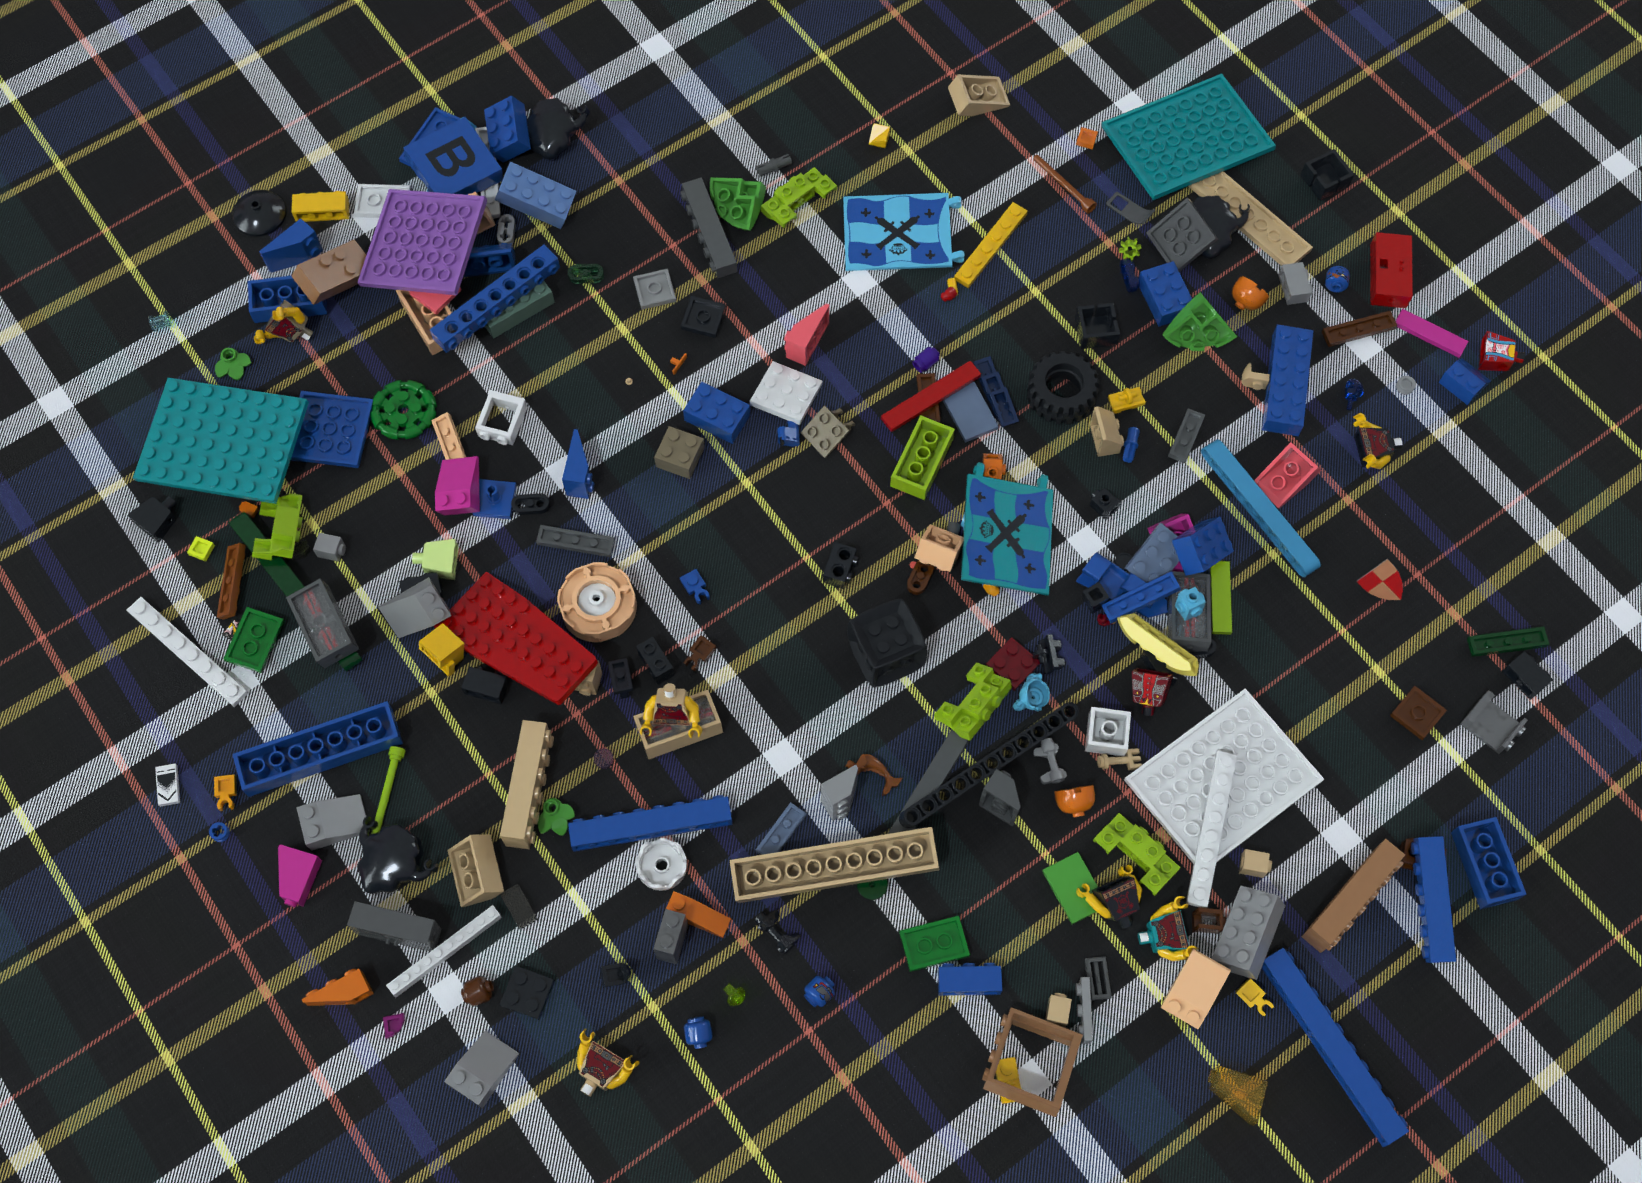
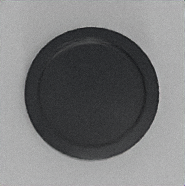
M1126 552L1119 553L1115 558V565L1127 571L1125 566L1132 559V555Z

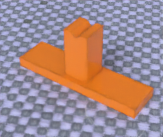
M686 353L680 360L673 357L670 360L672 364L676 365L672 370L674 375L686 360Z

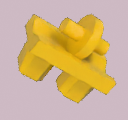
M1140 387L1133 389L1125 388L1121 392L1108 395V400L1115 414L1146 404Z

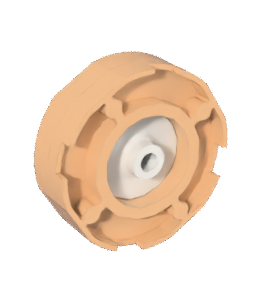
M593 562L575 568L565 577L566 580L558 591L557 602L566 628L573 635L589 642H603L620 636L632 624L636 615L637 601L630 579L621 569L608 566V563Z

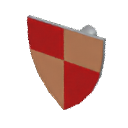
M1388 559L1357 580V583L1363 589L1378 598L1401 600L1403 592L1402 579L1399 571Z

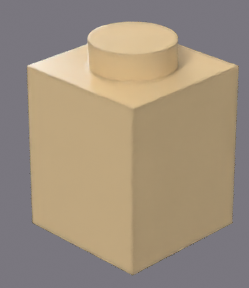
M1245 849L1241 854L1239 874L1264 878L1268 872L1270 873L1272 868V861L1269 860L1270 854Z
M1061 993L1051 995L1048 1000L1045 1020L1061 1027H1066L1072 999L1067 998V995Z

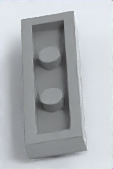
M1081 977L1075 987L1076 996H1079L1080 1004H1077V1017L1081 1018V1025H1078V1033L1083 1035L1082 1044H1090L1093 1041L1090 977Z

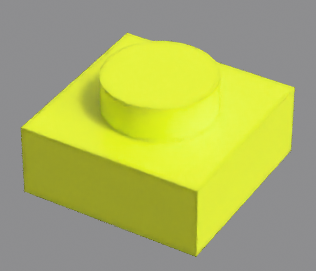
M196 536L187 553L206 562L215 545L213 542Z

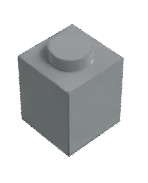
M319 533L313 551L319 558L339 562L341 556L345 554L346 545L341 537Z

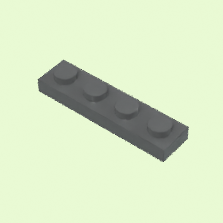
M540 525L536 543L546 547L611 557L615 538Z

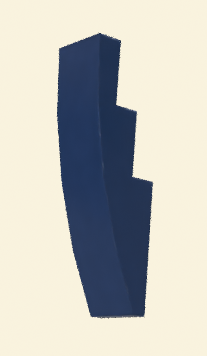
M991 356L974 361L973 364L981 373V377L978 380L1001 428L1019 422L1008 390L1004 387L999 372H996Z

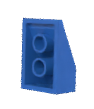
M300 218L259 252L268 271L272 273L320 255L323 249L316 232Z
M574 429L562 481L566 496L589 499L590 493H593L594 482L592 481V473L589 471L578 430Z

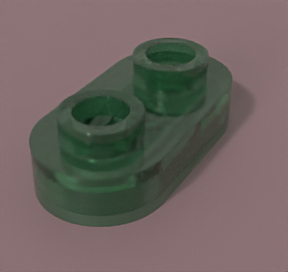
M598 264L572 265L567 272L569 280L575 284L598 283L604 278L603 268Z

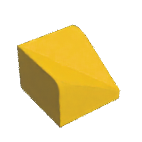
M874 123L869 145L886 148L890 127Z

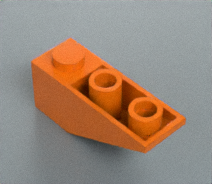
M351 969L344 974V977L338 980H330L325 984V987L308 992L306 994L307 997L301 1000L307 1006L356 1004L374 993L364 972L360 969Z

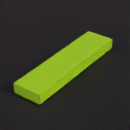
M1219 561L1210 567L1211 633L1231 635L1230 561Z

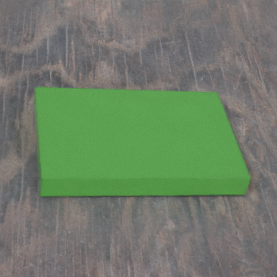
M1078 852L1042 870L1072 925L1096 913L1086 902V897L1081 898L1076 894L1077 888L1081 892H1086L1082 887L1083 884L1089 885L1090 894L1093 893V889L1098 887Z

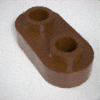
M919 560L916 562L907 581V589L910 593L919 595L925 591L934 572V565L924 564ZM926 568L928 571L922 572L921 569ZM918 584L920 587L915 588L913 585Z

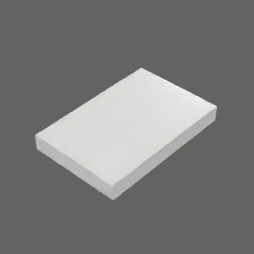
M358 184L354 209L355 217L379 218L388 190L411 191V185Z

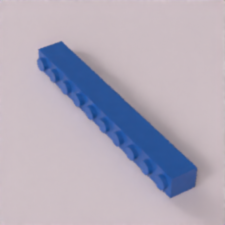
M1282 948L1267 957L1262 965V970L1382 1147L1391 1144L1408 1133V1125L1405 1119L1400 1115L1398 1116L1394 1110L1395 1106L1389 1097H1385L1378 1080L1372 1078L1365 1061L1359 1059L1355 1053L1356 1048L1354 1045L1346 1040L1341 1026L1333 1021L1328 1007L1322 1005L1318 999L1317 991L1309 986L1304 972L1294 964V958L1291 953Z

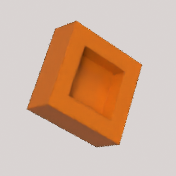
M1081 127L1076 145L1093 150L1098 132Z

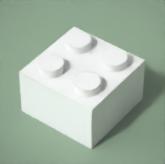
M1091 707L1088 714L1085 751L1125 756L1128 750L1131 712Z

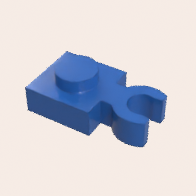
M697 569L680 577V582L689 596L695 593L697 604H701L699 598L701 595L706 596L707 600L710 599L709 592L702 589L706 587V584Z

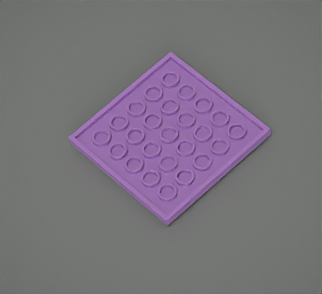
M389 189L357 283L362 287L457 295L487 204L486 197Z

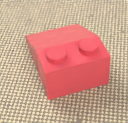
M826 303L793 325L791 331H787L784 337V341H786L784 347L786 358L806 366L829 325V304Z
M1290 442L1254 481L1276 507L1281 508L1307 486L1321 469Z

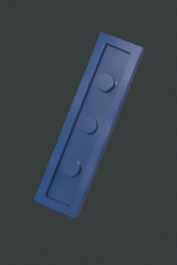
M1171 571L1102 604V608L1111 624L1117 621V617L1132 614L1180 591L1181 588Z

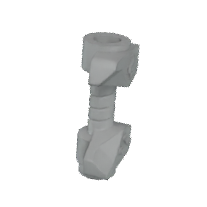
M1052 738L1042 740L1041 747L1035 748L1033 755L1048 758L1051 771L1040 777L1041 783L1049 784L1064 781L1067 777L1066 771L1058 768L1055 757L1059 749L1058 744L1054 743Z

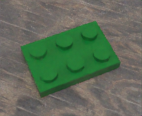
M246 607L223 658L224 661L262 673L284 624V619Z
M959 916L899 931L910 972L970 957Z

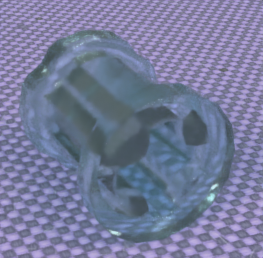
M167 311L158 316H148L149 323L154 332L162 327H172V321Z

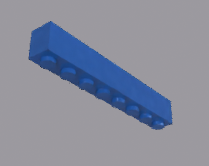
M723 795L714 796L709 800L699 798L685 804L684 802H676L668 807L657 805L650 810L639 808L633 810L632 813L626 814L625 812L613 813V816L608 817L597 815L590 820L580 818L573 820L572 823H568L573 852L733 825L728 796L724 797Z

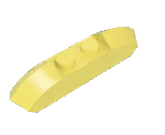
M1132 613L1117 617L1123 633L1133 644L1139 643L1142 649L1154 654L1157 660L1165 662L1166 668L1180 675L1197 676L1199 664L1195 656L1137 614Z

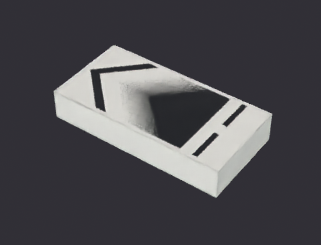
M169 764L155 767L158 805L162 807L180 803L178 765Z

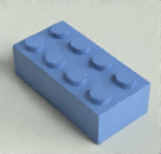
M510 162L495 201L561 229L568 215L576 190Z

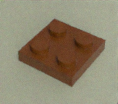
M1414 686L1390 716L1419 739L1423 740L1447 710Z

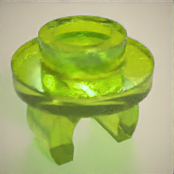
M729 983L723 989L729 996L727 1002L730 1006L740 1005L744 1001L745 990L743 988L735 989Z

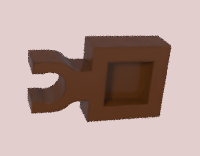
M700 635L689 649L693 653L692 656L686 658L683 663L687 666L689 662L694 661L691 669L695 672L699 666V661L702 660L706 663L717 647Z

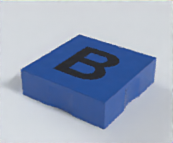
M466 117L403 147L406 161L417 177L426 185L428 192L468 195L475 191L476 193L481 192L503 180L502 168Z

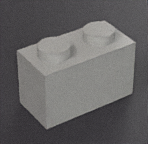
M1303 262L1282 265L1278 276L1287 305L1308 302L1313 294L1312 284H1309L1308 270L1305 269Z

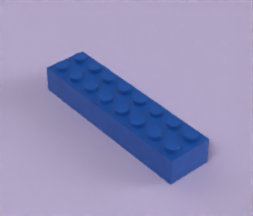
M388 701L232 755L242 791L248 797L390 749V746H398L403 744L393 709Z

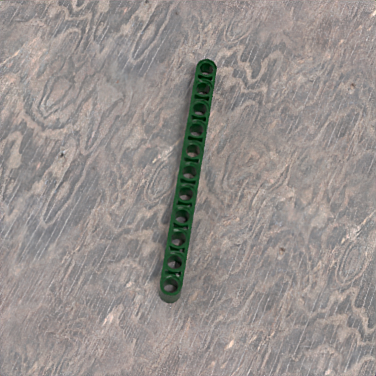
M244 511L228 522L251 553L253 552L255 538L266 539ZM272 555V560L256 558L286 597L304 588L303 584L281 557ZM354 652L338 662L348 672L363 660L357 652Z

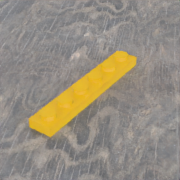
M1012 202L954 275L958 283L969 289L1025 218L1028 210Z

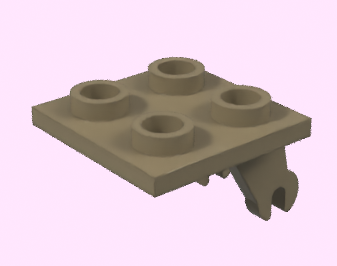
M825 405L801 431V434L824 458H827L850 432V427L855 426V423L853 421L842 423L838 419V414H842L843 410L839 408L830 411Z

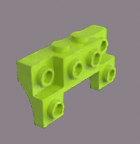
M814 167L804 175L800 173L797 176H793L786 184L779 186L775 190L774 196L761 205V212L767 218L776 221L785 228L788 222L792 219H797V214L794 211L813 198L815 192L825 199L828 193L832 190H837V185L826 174L823 176Z
M290 493L278 497L277 504L261 502L259 515L275 518L271 539L255 538L252 557L272 560L273 555L292 559L295 542H299L301 532L297 531V528H301L303 517H299L302 495Z
M977 662L966 675L967 680L976 685L961 704L956 706L944 702L934 714L935 720L947 725L961 738L969 741L985 721L989 720L993 711L1000 706L1001 701L1012 688L1011 680L994 674L993 668Z
M1118 813L1093 841L1106 850L1107 854L1116 846L1146 872V875L1139 883L1144 884L1155 896L1181 867L1165 854L1164 846L1159 841H1154L1148 836L1149 833L1141 826L1138 827L1136 824L1133 826Z

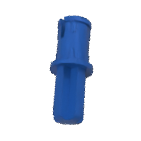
M1136 427L1128 429L1127 439L1124 442V462L1131 463L1134 460L1135 451L1139 446L1137 442L1140 430Z

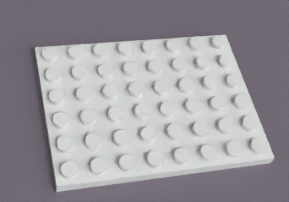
M1246 689L1235 695L1124 779L1193 864L1217 750L1237 755L1216 863L1324 780Z

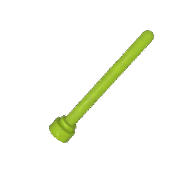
M390 746L388 755L391 761L375 817L378 826L372 830L371 834L379 833L381 830L398 762H401L406 752L403 748Z

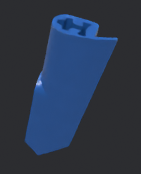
M1098 552L1092 556L1083 568L1082 574L1076 580L1077 583L1087 588L1100 582L1111 600L1146 584L1142 579L1132 573L1128 574ZM1163 598L1136 612L1147 618L1168 613L1167 600Z

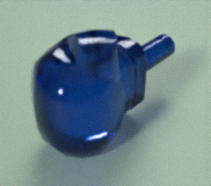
M1350 379L1345 385V398L1348 400L1347 410L1349 411L1352 409L1353 401H1357L1358 397L1364 394L1363 385L1357 379Z

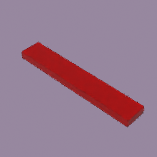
M969 361L881 415V420L893 432L980 378L981 373Z

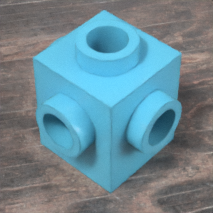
M1196 587L1189 590L1184 589L1178 594L1175 607L1186 621L1199 616L1203 612L1206 603L1205 597Z

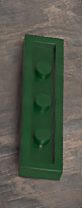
M1544 626L1475 635L1467 638L1472 657L1543 648L1549 645Z

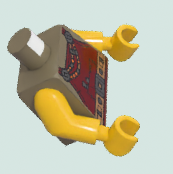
M284 300L276 308V311H272V316L266 325L265 332L263 330L256 331L254 341L256 344H262L266 341L265 338L277 337L294 342L298 336L308 341L313 331L305 327L308 317L298 307H294Z

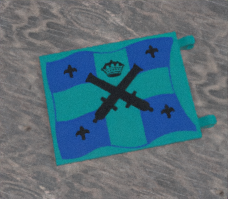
M978 462L973 468L974 475H967L961 580L1049 595L1053 490L1047 489L1048 476L1041 475L1037 479V487L983 476L985 465Z

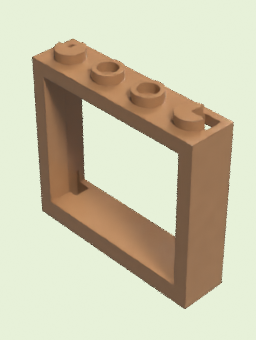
M1011 1007L1008 1015H1003L1000 1024L1003 1026L1002 1032L998 1031L994 1043L997 1044L996 1050L992 1049L988 1062H991L990 1069L986 1068L982 1080L985 1081L983 1089L1056 1117L1062 1105L1083 1035ZM1011 1025L1069 1046L1052 1101L994 1079Z

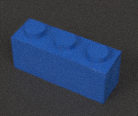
M952 963L942 964V967H938V996L1001 995V966H996V963H984L983 966L965 963L959 967H954Z

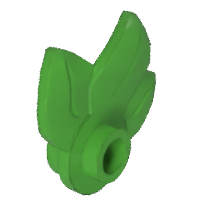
M225 348L221 352V360L215 365V373L218 378L228 374L232 379L240 380L244 375V367L249 366L251 360L245 353H238L233 348Z
M556 798L546 800L543 804V813L539 816L538 821L540 833L544 834L552 828L555 833L564 836L568 830V820L575 817L573 808L568 804H562ZM556 805L555 811L552 812V806Z

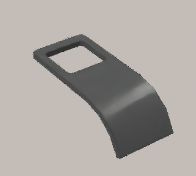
M1115 192L1106 202L1108 207L1135 224L1145 223L1155 212V209L1146 210L1119 192ZM1117 196L1128 202L1122 211L1111 205Z

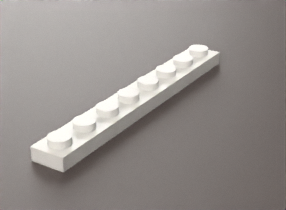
M142 597L127 609L138 622L233 707L249 694Z
M1217 750L1186 900V904L1200 908L1208 907L1237 755Z

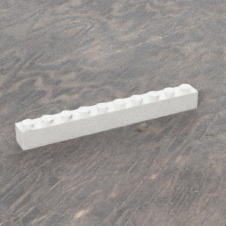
M492 905L386 986L394 997H398L502 918Z

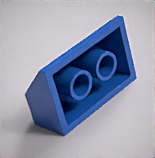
M512 243L472 248L463 277L509 271L516 265Z

